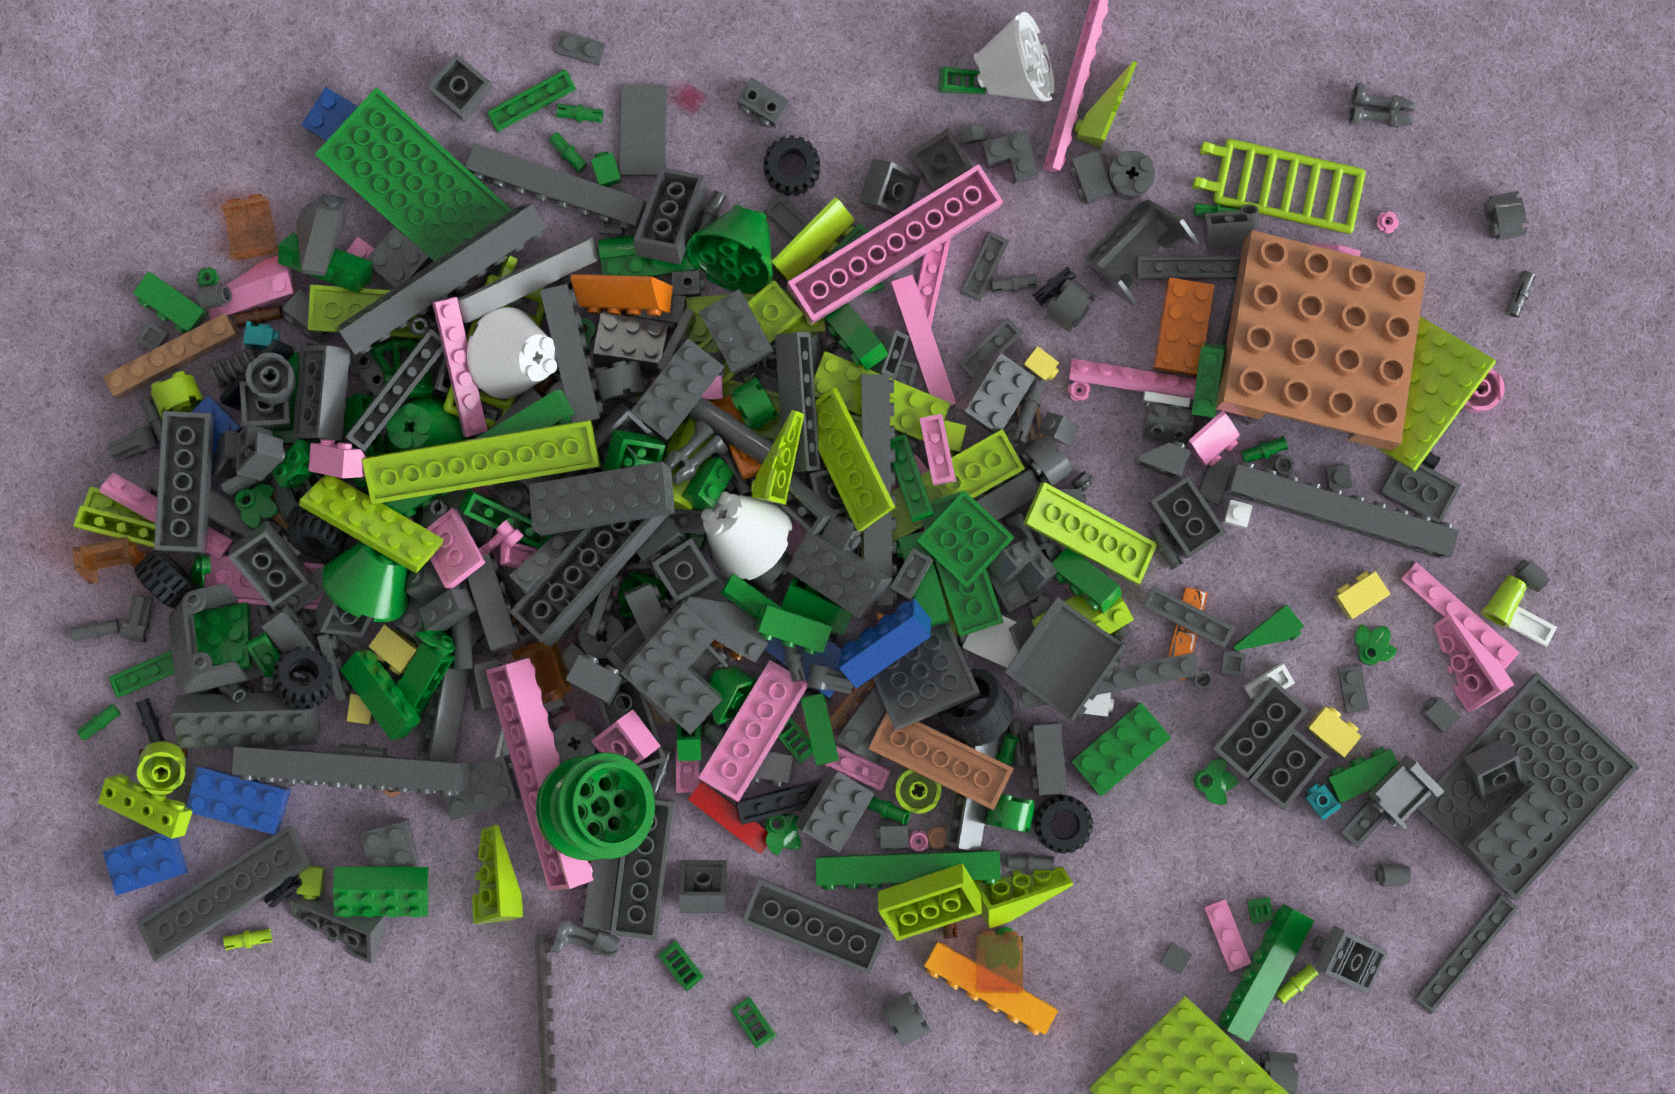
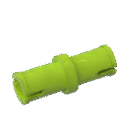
M267 928L252 932L245 930L241 934L224 936L225 950L241 947L248 949L252 948V945L272 943L271 929Z
M1308 964L1296 976L1289 978L1290 981L1275 993L1276 997L1281 1003L1285 1004L1296 993L1302 992L1304 987L1319 975L1311 964Z

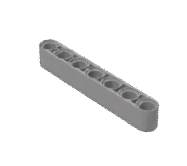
M593 237L579 240L458 298L463 323L480 318L493 310L600 259V254Z

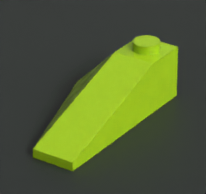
M1133 61L1086 113L1084 120H1078L1074 129L1078 133L1075 139L1101 149L1137 62Z
M794 410L790 412L756 474V479L752 483V498L786 505L804 419L803 413Z
M499 825L481 829L478 858L480 861H483L479 873H475V880L480 881L479 894H473L472 896L473 924L504 922L522 918V894Z
M1054 867V871L1035 869L1033 875L1021 874L1020 870H1013V876L996 879L994 884H983L982 880H973L981 893V916L989 929L1011 922L1073 886V882L1064 867Z

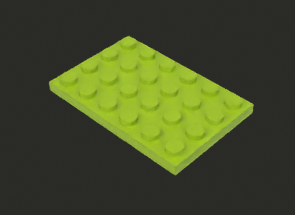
M1420 316L1402 441L1392 451L1376 449L1415 472L1495 365V359Z

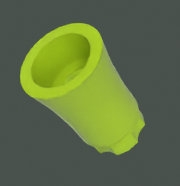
M1507 575L1504 582L1500 584L1496 593L1480 613L1495 624L1509 628L1514 613L1524 596V591L1527 588L1526 583L1511 575Z

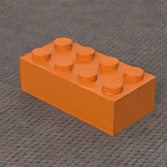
M1169 278L1166 281L1152 370L1197 377L1201 346L1206 342L1215 285Z

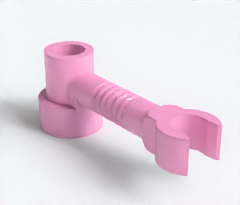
M505 520L496 528L499 533L485 543L479 551L482 556H485L502 541L510 548L524 535L518 529L515 530Z

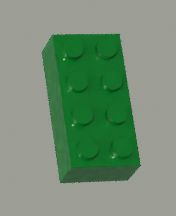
M1138 702L1069 761L1098 796L1102 797L1171 737L1143 703Z
M334 866V915L341 917L364 916L368 918L374 916H388L391 918L398 916L428 917L429 868Z

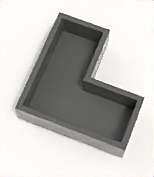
M682 600L620 668V674L689 734L700 725L722 700L721 694L690 667L718 636V629L685 600Z

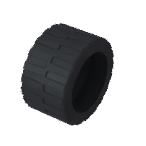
M972 669L970 671L981 695L939 712L938 716L956 740L967 746H982L999 738L1007 730L1013 719L1014 704L1009 694L991 672L984 669ZM989 697L980 711L972 716L962 718L965 710L973 702Z

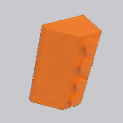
M571 274L570 279L580 307L587 309V313L601 314V311H607L608 314L621 315V312H627L628 315L641 316V312H647V315L656 317L661 316V313H670L673 286L654 277Z

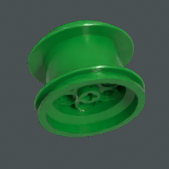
M608 752L574 757L562 762L545 777L536 799L537 822L546 841L559 853L584 861L614 859L631 853L647 837L655 815L654 793L646 774L636 763L627 757ZM600 779H601L602 782H603V789H602V790H601L600 787H599V781H600ZM581 787L583 788L582 795L579 794ZM615 796H616L617 799H618V805H617V807H616L615 804H614V797H615ZM609 819H611L613 823L611 829L608 826ZM589 824L592 827L591 834L587 830Z

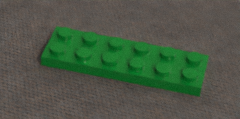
M961 491L930 501L934 515L921 520L925 531L955 500ZM934 558L960 637L1004 623L986 569L966 588Z

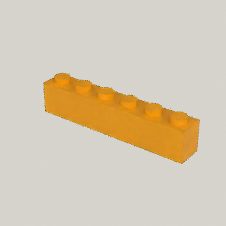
M936 941L924 963V967L927 968L926 972L937 979L939 975L947 979V985L956 990L959 987L967 991L966 995L976 1001L979 998L986 1001L988 1008L997 1013L999 1009L1007 1013L1006 1018L1016 1024L1019 1021L1027 1025L1026 1029L1036 1035L1039 1032L1045 1035L1058 1013L1056 1007L939 941Z

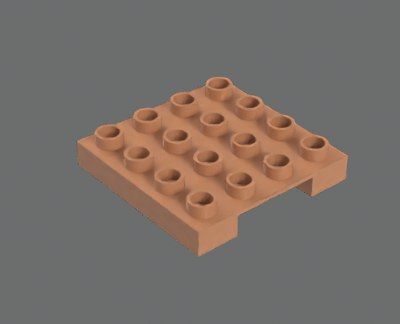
M1252 230L1243 241L1216 409L1259 420L1266 413L1348 432L1347 441L1392 451L1402 441L1426 273Z

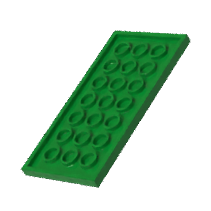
M377 87L315 153L316 157L434 262L512 211L510 207Z

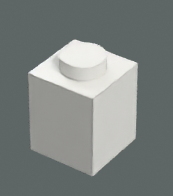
M1228 500L1221 523L1241 529L1247 528L1253 505Z

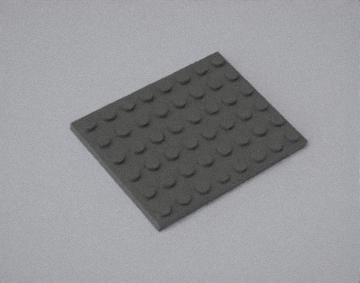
M1535 673L1435 781L1444 792L1439 797L1431 793L1416 810L1506 894L1517 901L1639 766L1539 673ZM1505 737L1519 756L1524 784L1484 804L1466 771L1464 757ZM1528 782L1536 783L1567 818L1500 880L1494 879L1461 843Z

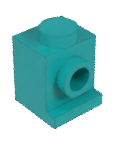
M246 322L244 345L248 349L253 347L255 350H265L274 339L280 341V332L275 331L270 325L258 324L255 327L252 322Z
M1315 783L1306 790L1308 794L1304 798L1321 820L1326 819L1342 807L1325 784L1318 785V783ZM1321 796H1324L1326 798V802L1321 805L1319 803V798Z

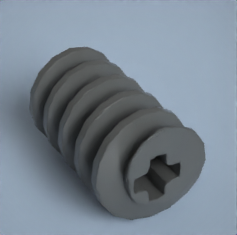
M250 347V355L245 350H242V358L234 353V361H231L228 356L225 357L224 365L220 360H216V368L209 363L212 377L222 389L226 388L227 383L231 385L247 369L251 361L257 358V353L253 347Z

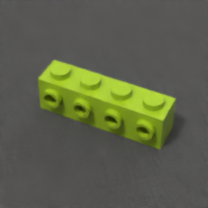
M116 774V776L105 778L98 800L99 804L171 839L185 836L193 810L185 807L183 802L166 798V795L152 794L142 784L129 780L130 777L124 774Z

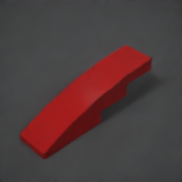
M701 781L688 800L759 854H762L767 847V830L756 821L741 825L738 820L736 806L705 782Z

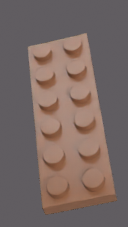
M887 712L868 748L870 751L991 810H994L1014 769L920 722L895 731Z

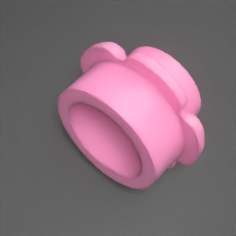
M1391 211L1382 212L1377 217L1376 226L1384 233H1392L1398 227L1399 221Z
M1074 381V383L1069 385L1068 393H1070L1072 400L1084 401L1089 397L1090 386L1088 383Z
M913 831L909 835L908 847L913 849L914 852L922 853L924 849H928L926 832Z

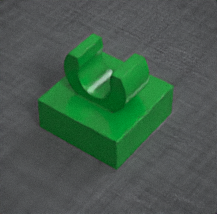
M1270 897L1247 901L1251 924L1274 920Z

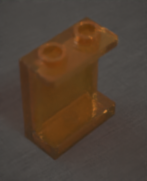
M262 194L250 195L247 200L230 199L226 201L227 204L221 205L231 245L229 254L231 259L238 261L278 253V243L270 201L267 197L262 196Z
M128 537L72 547L74 569L89 584L98 582V569L128 563L134 569L145 558L144 553L140 552L136 544H133Z
M539 641L512 652L514 661L530 658L535 668L537 685L541 689L543 704L563 698L564 692L572 690L570 684L566 681L567 673L557 642L552 647H549Z
M981 931V935H976L975 993L1022 994L1023 936H1018V932L1005 931L1004 935H995V931Z

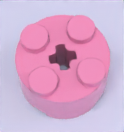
M1492 368L1478 386L1482 391L1478 393L1475 390L1462 409L1469 413H1481L1496 406L1502 399L1505 388L1500 374Z

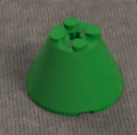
M734 205L730 211L691 236L686 246V253L690 263L696 270L700 268L708 275L707 280L729 291L735 292L740 289L742 293L755 294L757 290L764 289L770 284L773 277L770 227L766 221L767 216L761 211L754 212L740 205Z
M433 394L432 397L412 398L397 409L386 423L384 449L385 453L388 454L470 440V436H463L459 417L443 410L446 397Z
M361 541L329 561L322 571V586L326 594L336 605L360 618L361 615L374 618V622H390L401 618L409 607L410 594L406 592L408 568Z

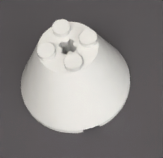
M1022 12L1017 14L978 53L974 54L975 63L980 71L978 82L981 87L987 88L990 95L1047 102L1052 100L1050 94L1054 93V75L1051 63L1048 74V64L1043 55L1044 52L1049 58L1046 44L1041 45L1037 36L1040 30L1028 13Z
M501 307L485 314L478 321V327L474 335L469 338L467 364L470 375L477 387L484 390L491 397L510 399L519 396L547 378L557 369L553 340L547 337L528 314L519 309Z
M723 492L714 508L704 509L701 514L715 565L726 578H729L733 573L741 579L747 578L748 580L761 576L777 563L788 546L786 540L788 532L792 531V521L790 514L778 503L759 500L751 496Z

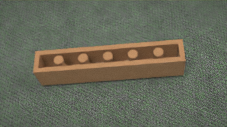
M224 313L104 375L103 378L112 396L121 399L241 336L231 317Z

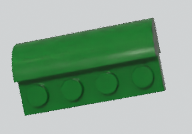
M635 234L598 240L603 275L655 277L670 275L671 272L694 271L686 251L681 264L637 256L634 245Z

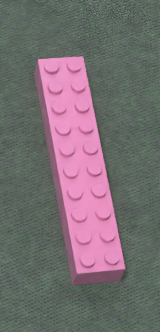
M978 164L790 280L786 288L808 323L812 325L996 211L1003 204V201Z
M530 658L485 670L548 890L571 889L593 881V871L590 863L570 858L555 850L542 835L537 822L536 799L539 788L545 777L560 764L561 759L554 745V734L548 724V713L542 703V693L536 682L534 665L531 663Z

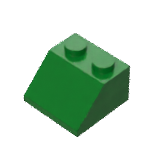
M737 666L714 671L708 682L722 697L721 702L712 710L714 721L717 724L734 720L757 682L756 678Z

